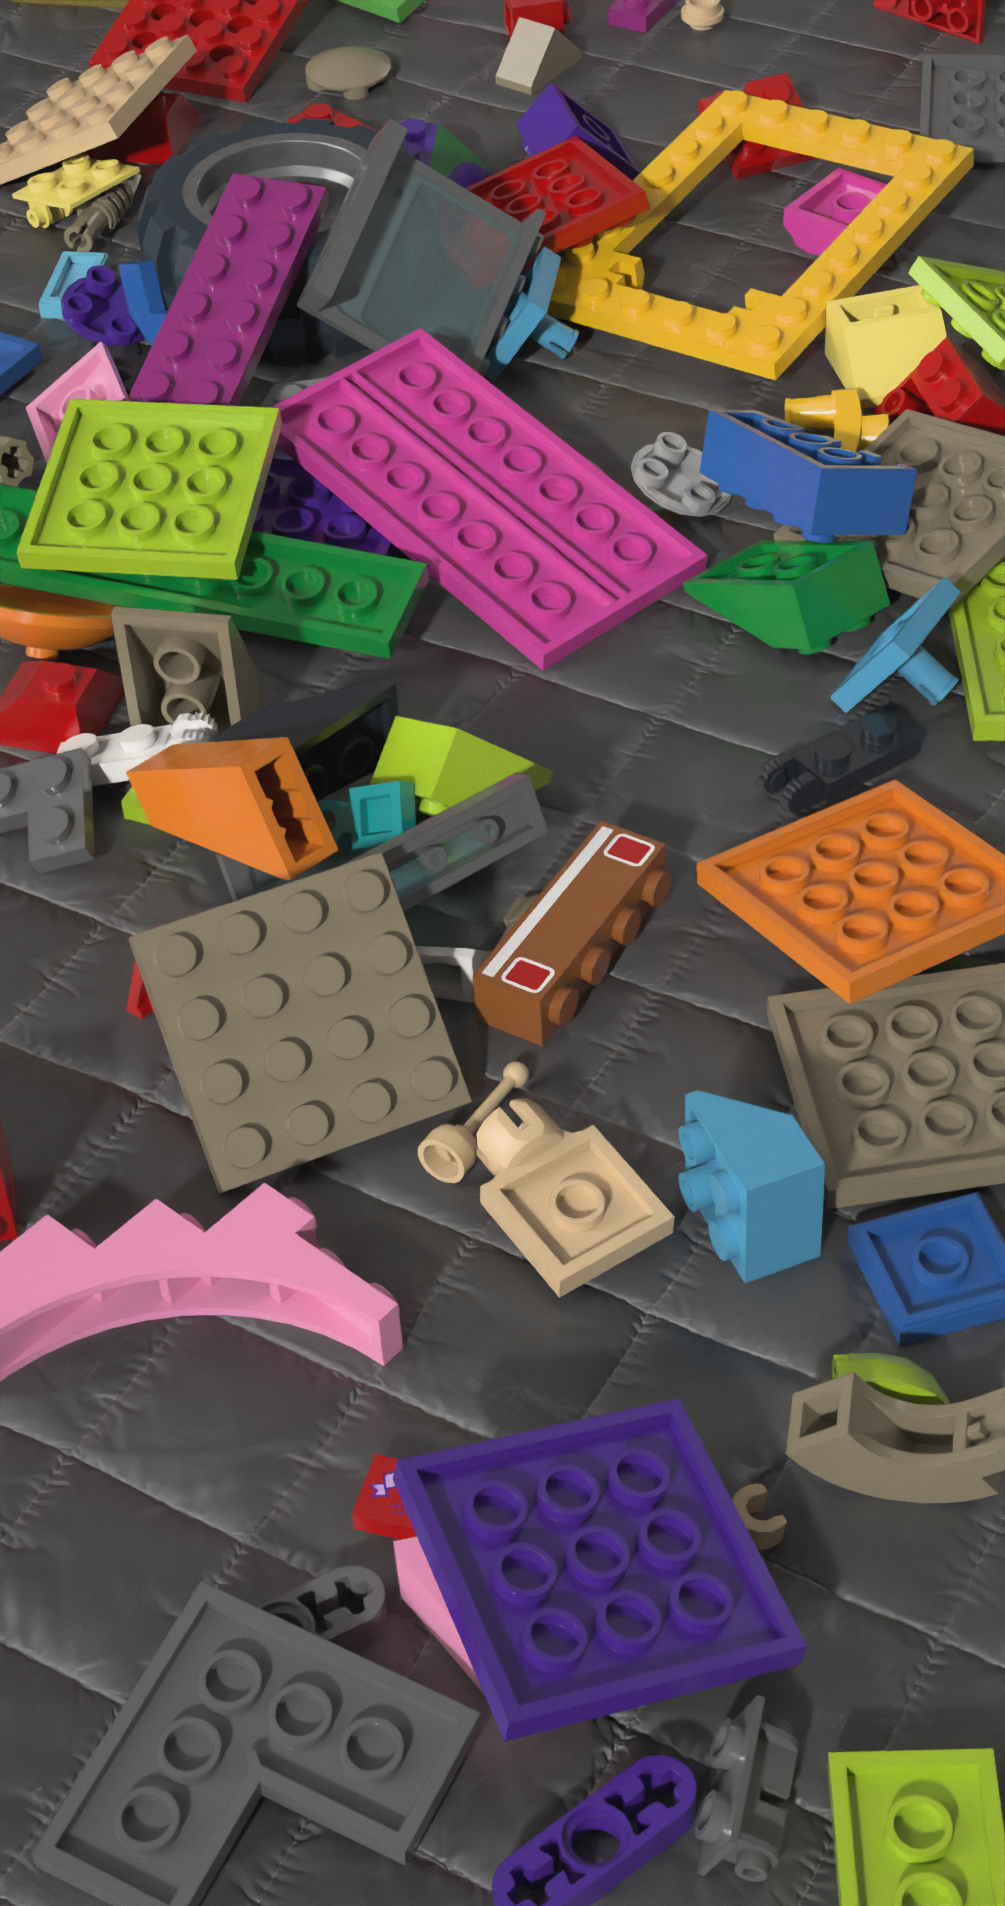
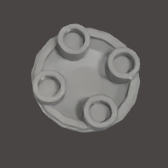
M660 433L654 444L644 446L634 455L630 467L634 482L645 496L665 509L681 515L703 517L719 513L729 504L731 494L718 490L719 484L699 473L702 451L688 446L686 440L676 433Z

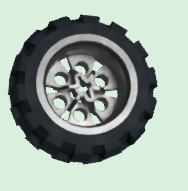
M301 118L300 122L276 124L273 119L243 124L242 130L225 135L215 132L190 143L189 151L186 155H172L155 172L152 184L147 187L139 210L137 226L142 260H153L166 309L169 310L233 173L327 187L330 199L329 206L261 358L273 359L274 365L308 363V357L332 353L335 358L366 349L367 346L296 305L371 140L378 131L358 124L351 128L336 126L334 120ZM401 144V146H400L399 149H401L402 151H404V152H406L407 154H409V155H411L412 157H414V156ZM423 187L416 189L360 315L361 321L388 338L411 321L415 308H422L439 268L435 194Z

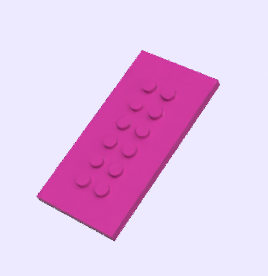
M422 328L407 334L270 407L280 409L282 427L276 444L280 449L412 561L427 563L428 574L542 671L679 588L685 580L706 570L707 554Z

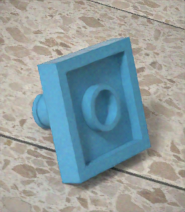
M546 247L541 250L524 273L526 280L522 290L512 303L508 302L503 313L508 318L507 325L498 341L494 345L490 343L485 358L490 360V364L484 376L493 381L497 379L528 337L555 353L560 359H564L567 356L566 351L570 352L577 340L579 331L571 329L547 314L561 257Z
M944 576L877 637L829 698L847 713L888 676L897 671L928 700L932 707L938 701L940 702L953 689L959 679L952 675L921 645L961 592Z

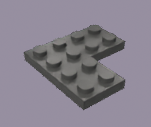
M200 1581L32 1852V1857L36 1867L112 1906H198L261 1796H264L407 1866L481 1728V1713Z

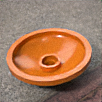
M0 584V638L26 646L27 656L39 659H59L60 650L92 647L114 636L111 613L114 606H121L9 584Z

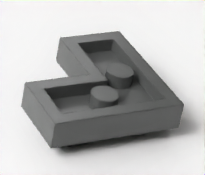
M82 748L0 769V833L28 826L29 863L39 874L95 860L91 759Z

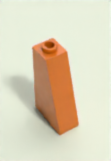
M288 737L175 744L126 772L152 827L283 880L296 878L338 851V847Z

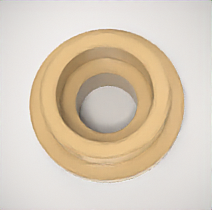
M685 0V5L681 9V19L695 30L712 29L715 24L721 22L724 18V7L720 4V0Z

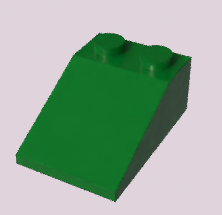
M760 540L682 582L685 593L773 648L798 649V653L801 655L813 654L827 649L832 644L831 638L842 632H851L867 626L871 622L870 616L890 605L873 541L821 543L796 540Z

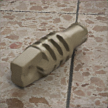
M137 173L77 207V219L64 232L65 243L72 249L79 241L81 243L76 252H89L100 235L110 233L132 205L134 194L142 175Z

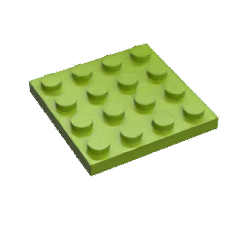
M70 399L16 552L21 568L238 580L282 427L280 409L270 407Z

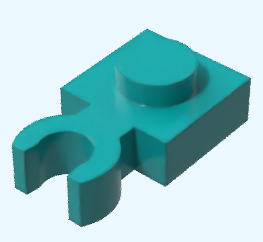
M394 781L349 788L350 803L332 799H324L317 802L322 813L335 816V827L331 834L337 847H345L352 843V850L369 851L416 826L414 783Z

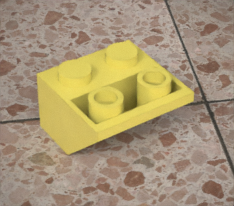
M920 285L827 301L825 355L845 389L856 388L861 408H877L884 397L895 389L919 365L923 357L933 351L947 337L941 309L928 302L921 295L923 288Z

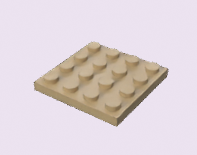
M188 34L173 41H170L168 36L162 37L150 44L142 54L137 55L134 50L129 51L114 60L111 64L112 66L104 69L101 64H98L82 73L77 81L71 83L69 78H64L49 87L46 91L49 97L36 103L26 111L28 119L18 123L6 132L5 136L8 140L0 144V185L119 138L197 51Z

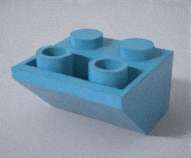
M699 1090L685 1094V1125L680 1126L678 1130L679 1141L685 1155V1171L679 1174V1186L688 1208L692 1212L700 1210L707 1221L710 1239L718 1257L722 1261L730 1259L745 1284L820 1257L825 1163L793 1115Z

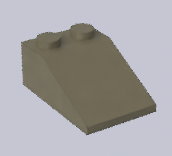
M114 606L111 617L130 726L148 724L152 727L173 725L179 714L191 713L194 715L195 712H204L206 715L210 714L212 719L215 718L214 722L218 724V735L252 712L262 708L257 669L231 616Z

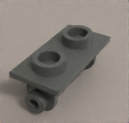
M757 1695L734 1720L730 1718L724 1719L711 1745L709 1762L718 1768L714 1788L707 1794L700 1807L694 1830L695 1837L703 1841L696 1873L701 1876H705L724 1859L735 1864L734 1872L740 1878L751 1882H761L767 1879L768 1871L775 1869L779 1863L787 1811L761 1801L759 1798L760 1794L783 1803L790 1797L799 1751V1741L793 1736L794 1728L789 1722L779 1718H768L763 1722L761 1721L765 1698Z

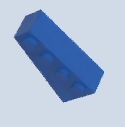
M709 409L699 473L719 484L718 490L728 494L740 495L746 499V506L772 513L773 521L782 525L797 527L802 530L801 536L814 542L831 543L835 541V535L906 534L917 474L916 468L903 463L896 464L895 466H881V455L867 450L857 453L841 449V441L837 439L804 433L805 428L757 410Z

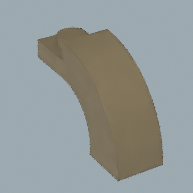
M855 1372L793 1393L786 1455L812 1474L832 1484L860 1494L886 1500L923 1504L954 1503L999 1494L1000 1472L1005 1470V1387L958 1403L925 1405L901 1401L882 1394L865 1383Z

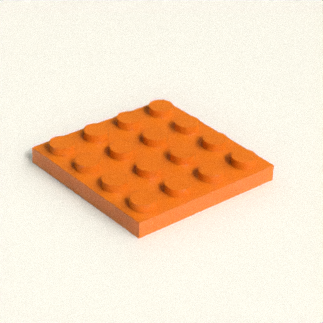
M892 780L697 863V884L849 1004L1005 934V855L897 780Z

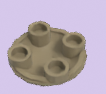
M340 46L325 50L313 56L305 65L306 82L309 89L314 91H343V96L350 100H359L369 95V87L388 79L392 75L391 59L382 51L363 46Z

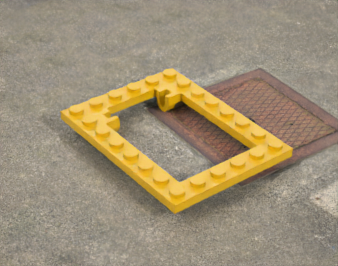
M725 90L633 180V182L645 190L650 209L637 214L636 219L628 225L618 228L610 227L594 235L588 244L575 249L567 248L557 254L561 257L547 314L776 381L826 327L827 301L853 297L974 166V148L957 145L945 139L936 140L911 134L903 129L894 130L869 124L861 119L852 120L827 114L823 110H809L788 105L781 100H767L746 95L738 90ZM742 140L894 177L782 296L751 288L745 294L746 309L734 306L728 313H719L691 305L684 301H676L642 290L645 275L642 259L627 255Z

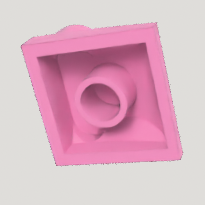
M102 342L98 343L26 407L46 463H48L70 399L130 401L109 349Z

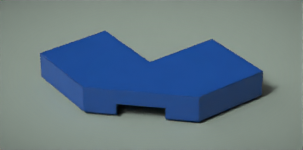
M153 260L130 261L118 264L129 314L152 347L169 311L166 309Z

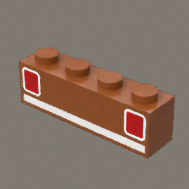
M600 820L473 974L476 1021L542 1047L559 1025L566 1026L576 1011L578 1001L591 985H598L603 980L610 960L621 946H628L632 943L643 918L652 907H659L664 902L671 885V874L666 871V844Z

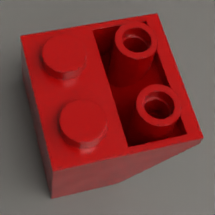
M947 337L933 351L926 354L919 365L895 389L890 391L873 411L874 415L889 414L891 424L906 409L1005 436V396L986 367Z

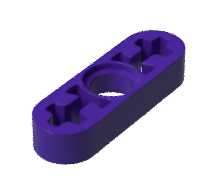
M666 1755L647 1756L632 1764L507 1857L498 1866L492 1881L494 1906H537L529 1899L517 1904L516 1887L522 1884L533 1892L545 1886L546 1903L541 1906H591L691 1828L696 1817V1782L690 1769L678 1759ZM652 1789L660 1796L669 1793L671 1790L674 1791V1806L667 1809L664 1804L657 1801L645 1808V1791ZM637 1817L638 1835L633 1833L630 1821ZM602 1830L614 1836L620 1847L611 1859L601 1863H589L580 1859L572 1849L573 1843L581 1834L587 1831ZM553 1858H558L562 1871L554 1877Z

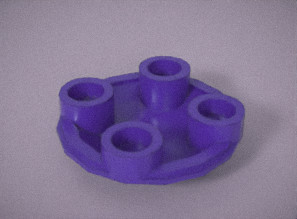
M98 265L93 266L87 270L86 277L78 279L66 288L61 299L62 316L70 328L83 338L96 343L102 342L106 346H127L145 339L129 314L121 277L116 276L110 268Z

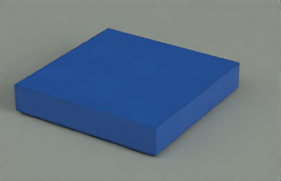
M978 1192L848 1226L847 1243L899 1347L1005 1318V1240Z

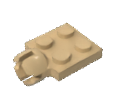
M528 1098L511 1100L509 1104L523 1120L519 1127L498 1107L483 1121L477 1131V1157L494 1176L491 1181L480 1186V1203L559 1298L673 1233L675 1216L594 1125L582 1131L568 1132L561 1129L541 1105Z

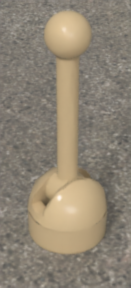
M518 1061L507 1064L503 1070V1080L463 1126H454L448 1123L441 1124L428 1134L418 1147L419 1160L428 1173L446 1183H457L474 1165L477 1157V1139L473 1134L513 1087H521L528 1081L529 1070L525 1064Z

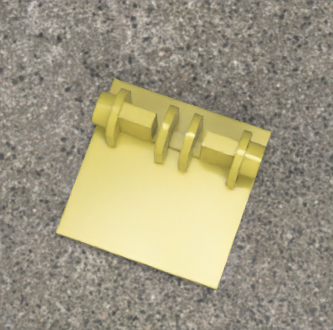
M78 154L65 159L62 162L63 167L52 173H42L31 177L27 181L28 186L13 193L12 197L13 199L28 201L30 210L27 211L26 215L33 227L41 226L47 228L64 217L71 215L73 210L77 211V207L82 203L139 173L140 169L135 166L119 164L118 160L115 159L102 161L91 159L87 154Z

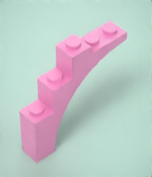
M263 1183L207 1231L190 1214L181 1213L179 1215L164 1203L155 1199L97 1247L83 1231L79 1229L70 1231L47 1214L0 1252V1382L39 1357L76 1340L112 1328L142 1321L198 1315L252 1317L291 1324L328 1336L360 1351L385 1366L403 1349L399 1315L400 1308L396 1299L385 1287L378 1283H367L348 1270L332 1251L326 1248H319L316 1232L317 1221L307 1205L295 1197L286 1198L266 1183Z

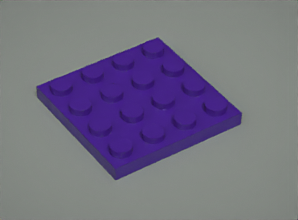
M679 1398L396 1460L393 1475L394 1484L504 1742L801 1665L808 1646Z

